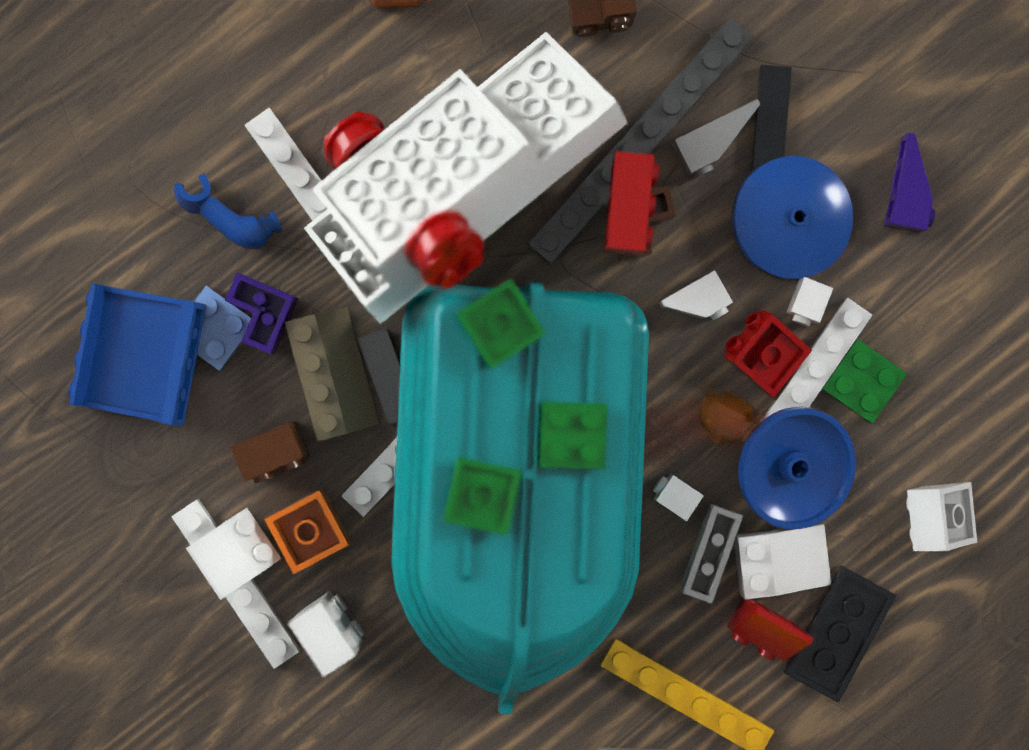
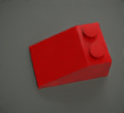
M742 598L727 624V627L733 632L731 635L733 639L745 646L748 645L749 641L760 647L757 652L771 661H774L776 657L783 661L789 659L809 646L814 639L797 624L753 599Z

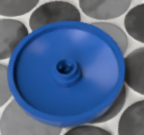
M802 156L781 157L757 167L745 178L739 187L732 207L733 234L742 254L760 271L783 279L810 277L830 267L845 250L853 227L852 203L841 179L821 162ZM796 211L798 212L799 222L794 219Z
M802 406L779 410L766 417L753 429L742 448L738 464V480L742 495L750 509L772 525L785 529H803L814 526L830 517L842 505L849 494L856 471L854 446L849 434L840 422L822 411Z

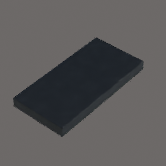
M841 565L806 629V632L814 638L812 643L793 655L783 672L839 703L897 595Z

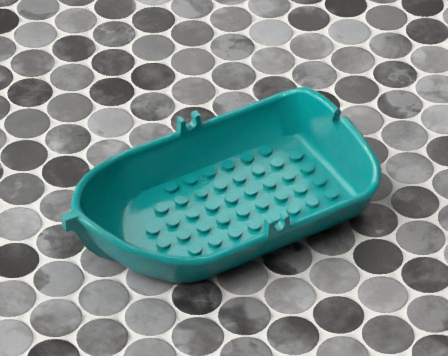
M528 283L517 288L546 334L496 367L489 369L455 314L497 287L454 285L449 289H443L442 287H431L428 285L408 302L402 320L391 561L395 590L408 621L422 643L439 662L468 682L485 691L498 694L499 713L512 714L513 703L520 693L547 683L571 670L598 648L617 625L633 596L639 574L649 349L648 324L642 309L625 296L613 292L544 290L543 283ZM541 402L608 404L605 469L539 467ZM456 457L522 471L508 535L443 522Z

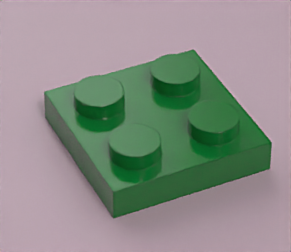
M512 279L504 282L455 314L489 369L496 367L546 334Z
M856 339L821 390L868 423L873 424L907 373L859 339Z
M541 402L539 467L605 469L608 404Z
M456 457L443 522L508 535L522 471Z

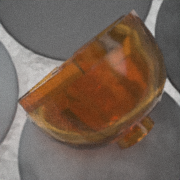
M709 388L699 407V420L704 430L708 432V439L719 445H724L725 442L735 444L747 440L761 422L762 414L759 413L755 416L752 413L754 407L729 392L724 391L722 396L714 394L716 388Z

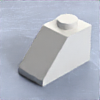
M714 270L658 303L661 308L701 319L710 316L712 320H715L729 312L726 306L733 303Z

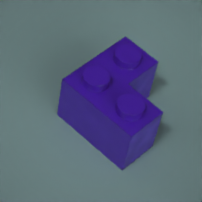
M236 273L225 301L253 313L241 342L269 354H275L286 330L285 322L290 320L299 298Z

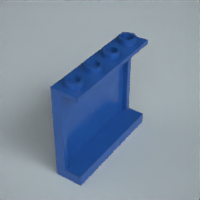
M92 283L91 290L88 291L86 296L87 311L85 320L80 327L81 343L74 359L76 369L74 380L69 386V405L84 406L159 421L168 425L184 426L206 304Z

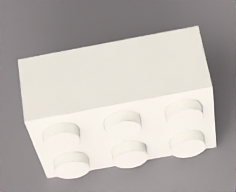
M331 591L300 610L288 623L323 677L355 657L364 642L362 639L364 635L362 628L355 619L350 621L344 612L347 610L346 604L338 594L334 596Z

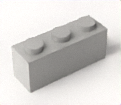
M709 503L679 587L683 594L712 604L743 515Z

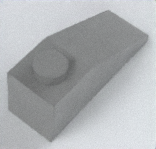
M758 99L674 140L672 146L688 177L696 173L699 178L714 170L712 165L720 159L760 106Z

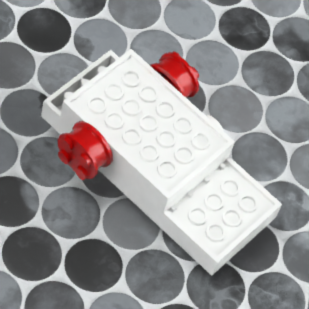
M545 32L478 87L459 69L387 129L384 128L383 122L374 114L361 111L354 112L340 121L324 138L323 154L327 163L335 171L312 189L326 206L327 210L304 229L362 304L381 324L428 285L449 289L466 277L484 259L483 240L624 127L627 121L617 101Z

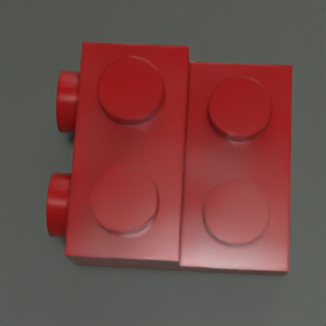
M761 309L759 312L751 313L746 318L744 323L746 328L740 336L735 335L728 340L725 346L727 352L723 357L774 398L812 350L772 313Z

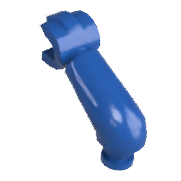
M205 173L198 176L199 184L203 189L199 194L190 195L185 192L183 184H174L175 198L185 211L195 214L200 213L220 233L245 249L261 248L267 245L266 239L273 236L272 232H282L281 224L273 211L268 213L269 217L267 218L261 216L256 219L254 215L240 216L215 197L211 198V186Z

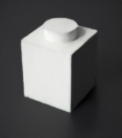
M806 277L800 278L786 313L793 315L792 321L809 327L811 323H820L833 288Z
M669 474L667 478L662 476L653 489L657 493L653 499L685 521L689 519L704 496L672 474Z

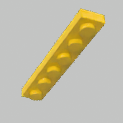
M614 638L600 663L601 667L745 750H764L774 733L773 728L617 638Z

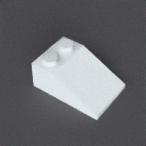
M817 524L803 529L783 528L736 535L734 549L739 591L744 599L778 596L831 585L824 524Z

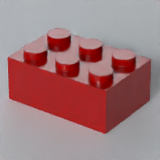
M615 152L611 166L603 253L641 256L646 249L652 246L653 228L648 227V218H652V215L655 214L656 196L651 195V187H655L659 175V164L654 163V155Z

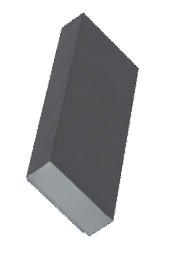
M386 328L358 338L386 419L390 425L398 422L400 363Z

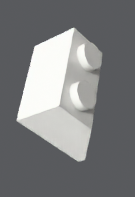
M971 482L924 486L907 490L908 498L906 504L910 514V539L913 542V551H948L977 543Z
M248 508L231 517L186 548L220 600L281 559Z

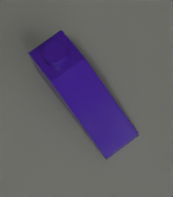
M909 132L901 137L884 226L921 233L932 226L935 218V209L932 208L933 197L916 135Z

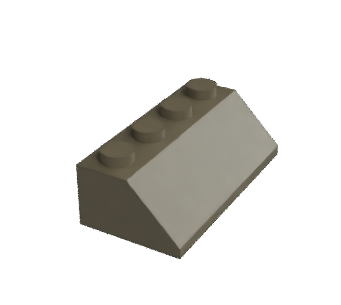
M348 307L286 321V330L317 442L380 425Z

